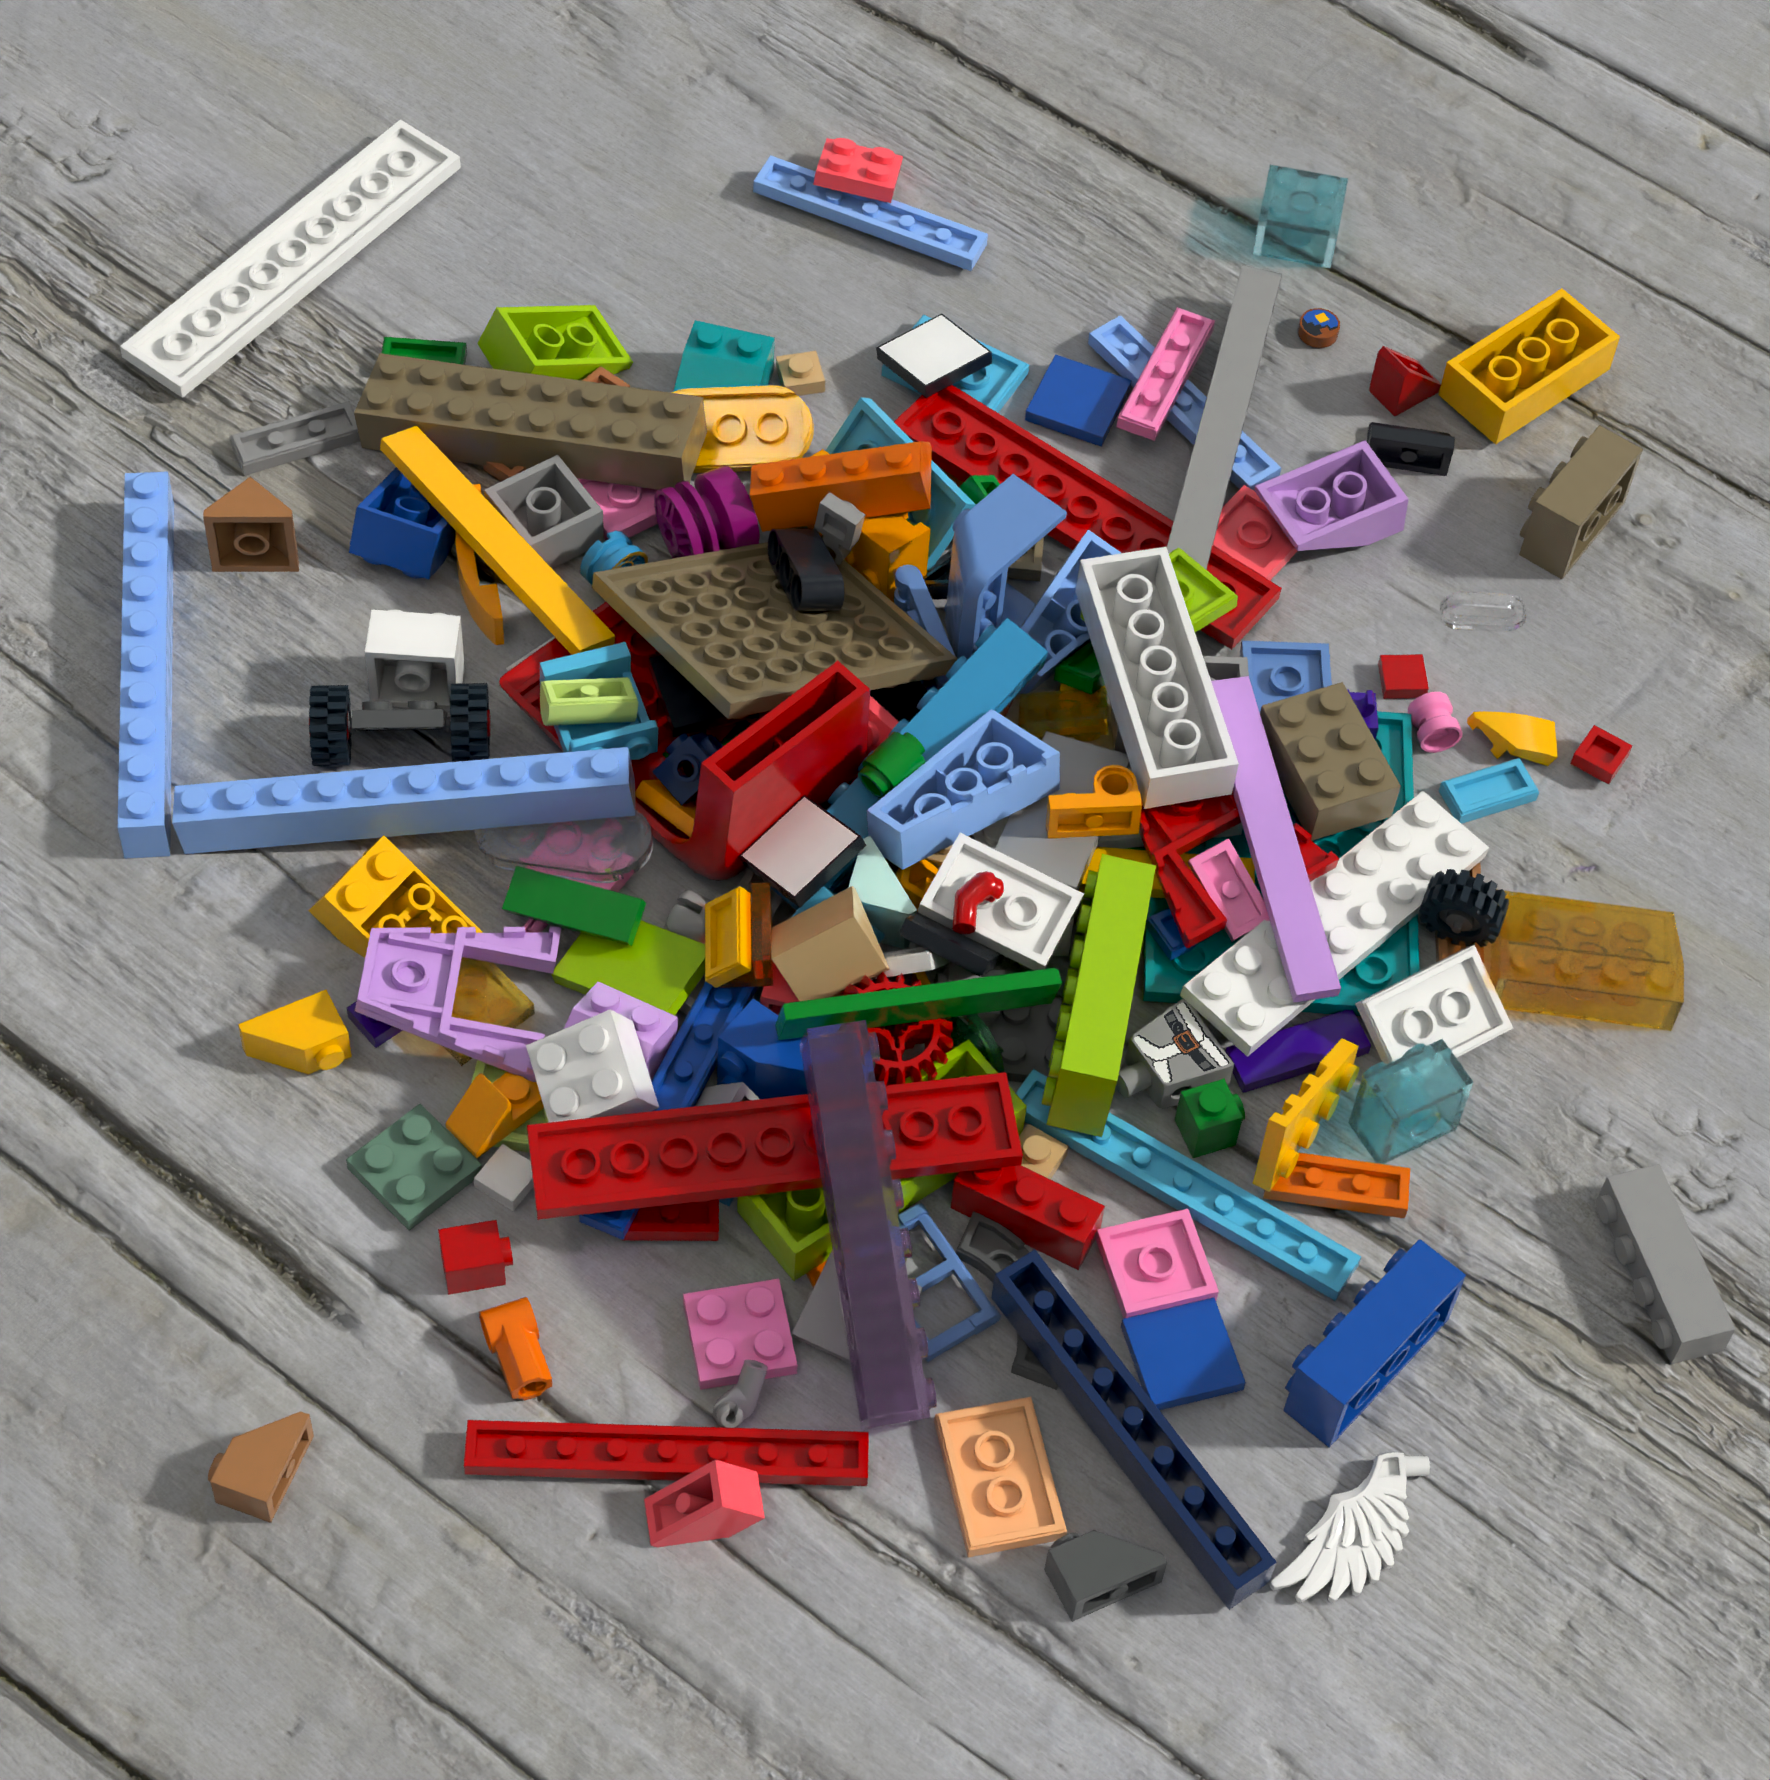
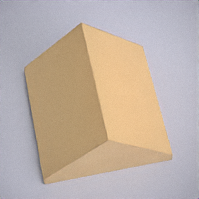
M853 886L771 928V959L799 1001L837 997L843 994L844 989L849 984L856 987L859 986L865 975L872 979L883 971L890 970L858 893Z

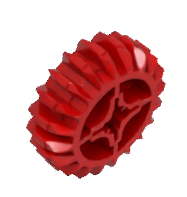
M883 971L877 976L875 983L865 975L859 986L856 987L849 984L844 989L842 996L920 986L922 984L920 979L915 981L912 986L904 984L905 979L902 973L896 976L894 982H890ZM940 1018L885 1026L884 1030V1026L829 1033L826 1038V1047L834 1048L833 1052L867 1074V1083L873 1084L875 1087L904 1084L905 1079L909 1076L912 1083L922 1082L920 1072L922 1069L928 1074V1081L935 1080L938 1074L933 1061L941 1064H946L948 1061L946 1053L951 1051L953 1047V1039L949 1037L953 1030V1022ZM924 1043L925 1049L920 1055L906 1061L902 1060V1055L906 1049H913L915 1044Z

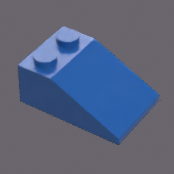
M396 467L357 506L349 553L362 557L363 560L370 564H384L402 570L405 575L412 578L430 579L445 562L455 543L456 530Z
M752 999L718 1036L717 1085L744 1082L759 1099L866 1088L867 1074L811 1036L778 1040L775 1024L779 1015L755 999Z

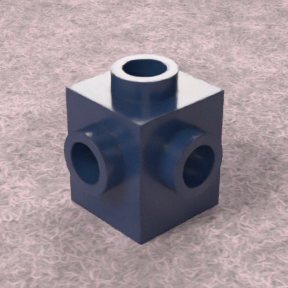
M705 732L691 736L683 733L665 749L669 756L652 772L681 806L697 800L701 763L724 745L713 735L707 736Z

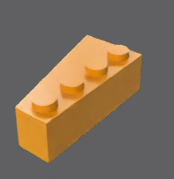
M822 449L812 456L827 455L829 453ZM908 512L864 518L860 539L852 548L850 554L844 559L892 602H894V591L896 588L895 573L900 566L913 565L920 570L923 577L927 574L931 529L922 522L916 525L911 524L906 520L908 519ZM809 525L807 527L808 529H814L815 525Z

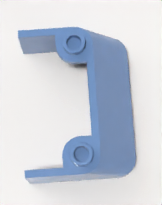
M1015 474L1009 476L971 510H963L953 523L952 529L955 532L953 536L947 603L944 611L946 613L945 623L948 639L957 660L961 656L969 659L978 649L975 646L976 641L990 625L998 628L1008 617L1017 626L1021 627L1036 604L1006 582L1008 567L1063 521L1067 515L1064 509Z

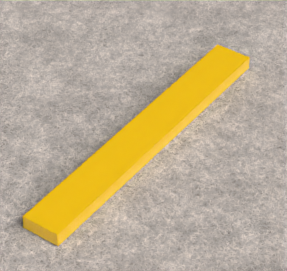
M418 426L381 438L380 450L571 655L614 644L615 635Z

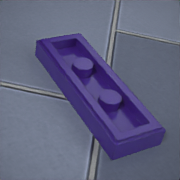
M1344 1010L1280 1030L1248 1057L1235 1045L1226 1047L1225 1052L1234 1063L1232 1073L1242 1093L1317 1070L1319 1063L1341 1038L1359 1046L1356 1058L1369 1054L1371 1044L1354 1011Z

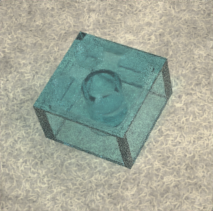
M1270 164L1252 254L1331 269L1348 178Z
M1443 1039L1427 1046L1423 1043L1418 1044L1405 1052L1401 1058L1389 1064L1379 1062L1364 1072L1348 1123L1373 1160L1378 1164H1385L1457 1130L1474 1082Z

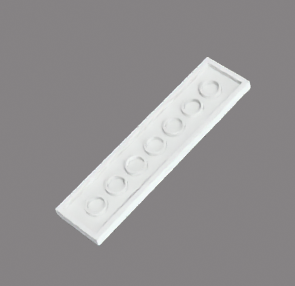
M1424 791L1420 792L1339 858L1335 869L1310 882L1339 980L1419 913L1432 876L1435 877V874L1439 871L1446 874L1447 869H1454L1458 875H1460L1461 869L1469 871L1485 858L1489 850L1485 843ZM1263 920L1187 982L1180 994L1183 999L1247 1057L1316 1000L1293 1002L1270 920Z

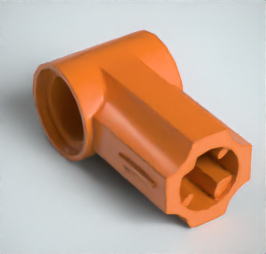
M523 1297L479 1311L480 1323L491 1354L496 1353L512 1399L529 1400L540 1396L546 1389L552 1387V1377L538 1342L540 1337L539 1330L528 1298Z

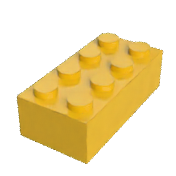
M1561 288L1446 363L1438 395L1496 445L1610 370L1620 336Z

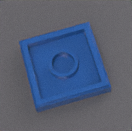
M1055 354L1026 410L1025 421L1102 447L1130 391L1132 380Z
M1214 1297L1122 1319L1121 1329L1141 1386L1159 1410L1244 1390L1246 1382Z

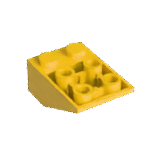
M384 835L367 849L308 910L341 943L364 958L366 957L371 928L431 927L430 933H456L457 927H475L476 933L483 932Z

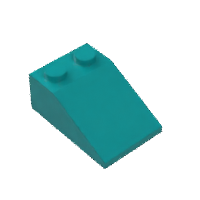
M695 320L683 351L674 391L689 388L769 385L774 372L775 337Z

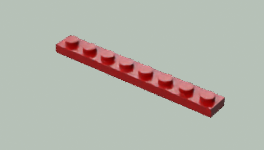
M467 1420L464 1473L465 1475L677 1481L706 1464L719 1460L757 1471L759 1483L867 1486L869 1432Z

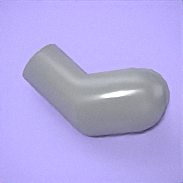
M755 1360L744 1361L737 1384L717 1399L713 1407L712 1415L718 1425L724 1428H737L741 1425L742 1421L753 1414L768 1370L765 1364Z

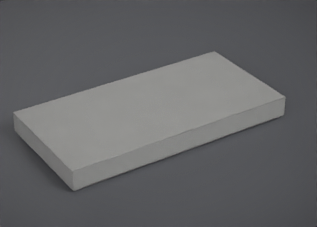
M1047 731L1042 739L1044 743L1060 752V790L1050 795L1093 793L1094 776L1098 770L1109 765H1120L1128 769L1130 767L1127 754ZM1048 796L1009 815L995 850L1079 891L1101 836L1047 838L1046 815Z

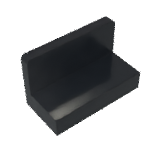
M1375 422L1369 424L1367 443L1385 467L1447 476L1454 451L1455 437L1444 432Z

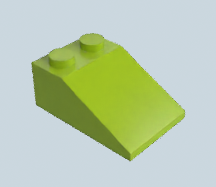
M595 305L496 307L477 343L493 369L582 381L600 366L614 375L629 369L633 364L632 359Z

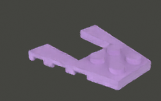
M550 926L548 932L526 933L525 927H504L503 933H476L475 927H457L456 933H430L431 927L371 928L356 1002V1012L514 1075L522 1076L529 1081L536 1082L526 1045L544 1038L545 1034L451 1017L462 957L553 974L561 927Z

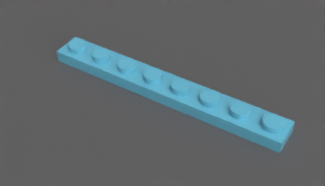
M1033 1069L1017 1090L1016 1094L1027 1106L1024 1122L1068 1145L1072 1150L1176 1210L1189 1209L1190 1215L1195 1221L1332 1300H1337L1359 1266L1361 1256L1111 1113L1108 1114L1102 1137L1046 1125L1050 1106L1042 1105L1041 1101L1047 1076Z

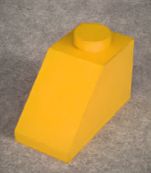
M326 989L238 1024L242 1048L246 1056L301 1073L311 1074L321 1069L329 1070L340 1065L343 1060L352 1057L349 1033Z

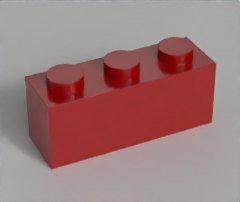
M1017 1165L959 1172L954 1180L950 1208L970 1218L973 1211L1010 1230L1025 1245L1079 1270L1096 1240L1097 1229L1101 1228L1105 1206L1026 1167Z

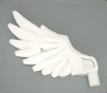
M1398 1452L1376 1455L1368 1477L1357 1488L1331 1495L1325 1514L1303 1538L1304 1542L1309 1545L1286 1569L1271 1580L1270 1588L1274 1591L1290 1587L1305 1580L1295 1596L1296 1601L1301 1603L1322 1590L1332 1579L1328 1601L1335 1603L1349 1584H1351L1352 1595L1359 1596L1367 1575L1370 1583H1377L1380 1576L1381 1562L1385 1569H1390L1394 1566L1393 1553L1399 1554L1402 1552L1401 1538L1406 1537L1409 1533L1406 1525L1409 1515L1404 1506L1407 1498V1476H1429V1457L1404 1456V1453Z

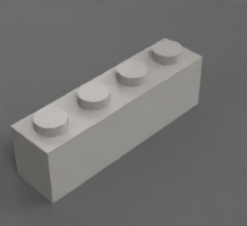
M1660 1164L1607 1176L1596 1199L1597 1212L1601 1221L1609 1225L1615 1238L1614 1247L1617 1258L1622 1265H1627L1633 1279L1635 1298L1641 1307L1645 1306L1652 1321L1651 1329L1656 1345L1660 1349L1665 1350L1670 1364L1724 1351L1736 1329Z

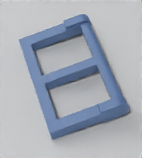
M919 1203L899 1214L897 1218L850 1244V1251L855 1257L879 1267L870 1253L918 1225L922 1228L944 1262L910 1282L921 1286L922 1292L954 1274L979 1310L929 1340L911 1314L904 1329L925 1360L929 1362L974 1334L977 1335L1000 1320L1001 1314L981 1290L929 1216L925 1206Z

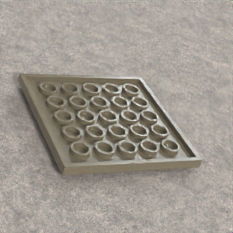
M768 542L599 571L593 574L592 588L728 719H742L748 715L771 711L837 660L868 686L870 690L894 688L899 684L919 680H932L935 677L946 675L957 661V657L845 560L839 565L836 563L843 577L845 592L844 603L840 611H795L770 565ZM826 546L835 562V552L830 547Z

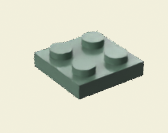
M418 1104L346 1159L347 1169L409 1231L472 1183L474 1177L482 1169V1164L421 1104Z

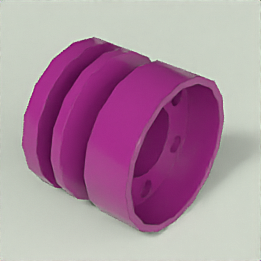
M720 466L697 475L694 487L688 481H681L676 483L674 488L665 487L657 490L654 496L657 523L672 558L759 544L760 532L752 501L745 486L729 466Z

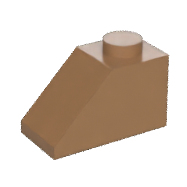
M300 1411L233 1437L225 1453H218L215 1456L208 1473V1481L211 1483L215 1502L271 1523L314 1437L310 1414Z

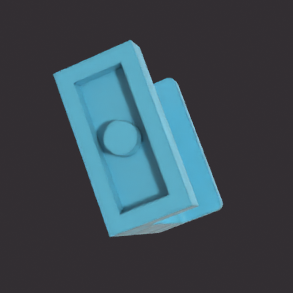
M626 642L540 662V686L541 682L550 680L628 677L638 700V712L635 722L554 725L563 752L628 747L631 760H638L650 753L658 752V726L655 720H649L631 673V654Z

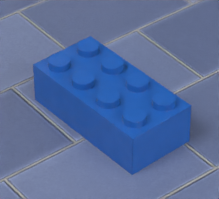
M1421 1239L1407 1252L1400 1248L1384 1268L1385 1276L1378 1283H1375L1373 1280L1368 1281L1353 1301L1356 1306L1347 1315L1339 1312L1323 1332L1325 1339L1316 1348L1311 1344L1307 1345L1292 1364V1368L1296 1372L1285 1386L1289 1394L1283 1411L1329 1448L1450 1318L1466 1274Z

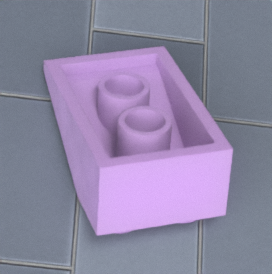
M1366 440L1255 486L1256 494L1297 551L1368 546L1404 530L1409 499Z

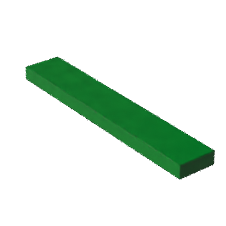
M1049 968L784 1003L775 1027L778 1040L1051 1004L1062 985L1059 970Z

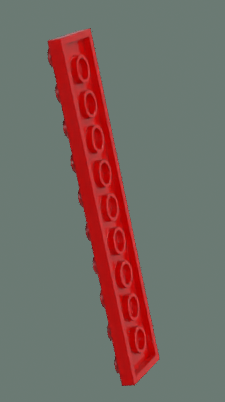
M953 385L928 398L921 395L894 421L913 442H930L932 447L931 460L959 480L965 482L970 476L994 475L1001 484L1009 476L1015 474L1067 512L1066 518L1047 535L1071 550L1075 548L1087 530L1093 532L1121 553L1167 547L1174 521ZM1212 546L1207 571L1238 596L1237 607L1200 630L1232 650L1278 601L1282 588L1215 546Z
M1006 1072L527 1125L537 1220L1017 1166L1022 1164L1023 1158Z

